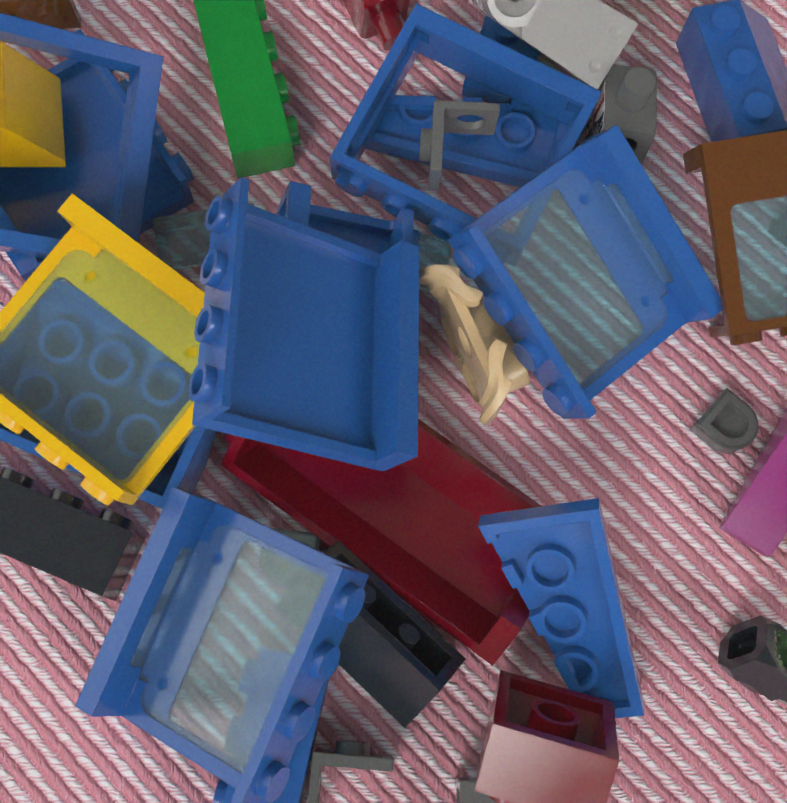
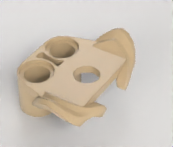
M450 265L427 266L419 270V283L427 287L439 302L440 319L444 335L473 399L483 408L479 421L486 426L495 419L508 393L529 385L528 371L516 358L513 351L514 342L504 327L497 324L487 313L483 303L484 298L481 299L483 292L462 281L460 278V268Z

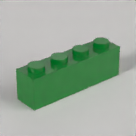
M193 0L237 179L295 166L293 147L301 145L295 116L285 117L282 104L290 102L283 72L274 74L271 62L278 61V53L272 30L262 31L260 21L268 20L264 0Z

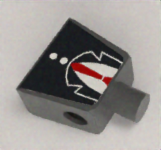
M613 65L598 88L602 93L586 126L585 141L618 125L642 165L656 134L657 73L650 68Z

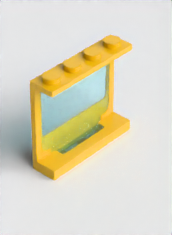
M71 194L57 211L72 227L0 311V423L18 435L24 429L29 431L40 440L35 450L42 457L62 470L68 464L72 465L85 476L80 486L103 504L109 506L115 499L118 502L133 506L196 427L192 425L194 401L190 400L188 390L192 373L198 365L200 342L195 340L194 329L197 317L204 306L205 293L74 194Z

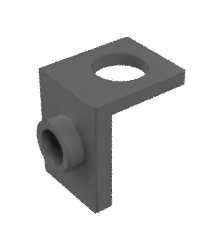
M434 100L431 128H421L419 161L429 162L428 190L439 191L442 173L443 134L494 135L500 104ZM476 115L484 119L476 122H465L457 119V117Z
M336 740L335 751L316 749L313 751L308 803H319L323 766L393 772V756L370 754L371 743Z

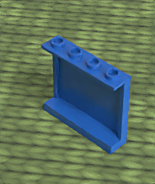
M81 29L74 32L84 35ZM70 58L48 69L49 72L59 77L61 82L66 167H0V228L62 239L72 226L57 210L71 194H74L110 221L128 81L123 79L118 82L111 73L115 71L113 69ZM156 120L140 234L195 202L188 184L194 180V176L178 152L172 156L163 146V144L168 142ZM6 252L25 281L44 260V258Z
M241 177L222 196L217 195L212 200L205 219V227L211 233L209 252L203 260L200 271V282L205 285L204 306L197 317L194 329L195 340L200 342L198 365L192 373L188 390L190 400L194 401L192 425L382 472L418 457L419 246L400 240L380 254L248 204L249 180Z

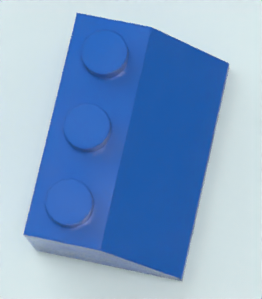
M729 0L692 8L676 45L710 141L714 142L787 130V68L768 20L742 0Z

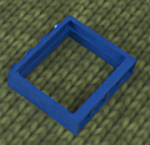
M415 4L330 156L332 179L336 180V185L346 193L355 197H362L364 194L379 201L383 209L397 217L403 207L413 209L415 220L427 225L428 230L434 236L448 242L447 239L477 218L359 161L418 53L568 124L547 168L575 149L602 92L425 7ZM549 190L525 208L512 235L496 228L485 236L502 264L504 263L511 267L515 266L553 190Z
M0 13V41L129 74L110 222L139 243L164 56ZM0 228V251L45 259L61 240Z

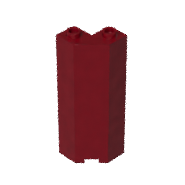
M418 419V457L384 472L231 434L226 435L225 441L230 445L220 464L328 545L333 546L340 540L400 598L492 666L521 631L529 617V609L518 589H512L501 569L502 561L492 543L487 544L478 528L481 515L541 507V505L420 419Z

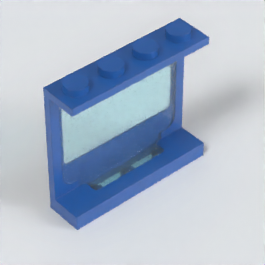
M618 125L587 139L447 239L454 249L453 257L456 265L466 277L473 279L479 290L483 292V303L487 313L497 324L504 327L514 342L513 351L516 358L526 369L534 373L543 387L542 396L545 403L563 419L591 418L597 411L590 400L685 323L712 319L722 311L721 298Z
M172 487L75 707L91 717H124L236 788L230 803H273L287 786L290 777L288 765L298 742L307 735L315 719V708L313 706L322 685L332 676L338 666L341 654L339 645L348 624L358 616L365 601L364 587L369 574L208 497Z

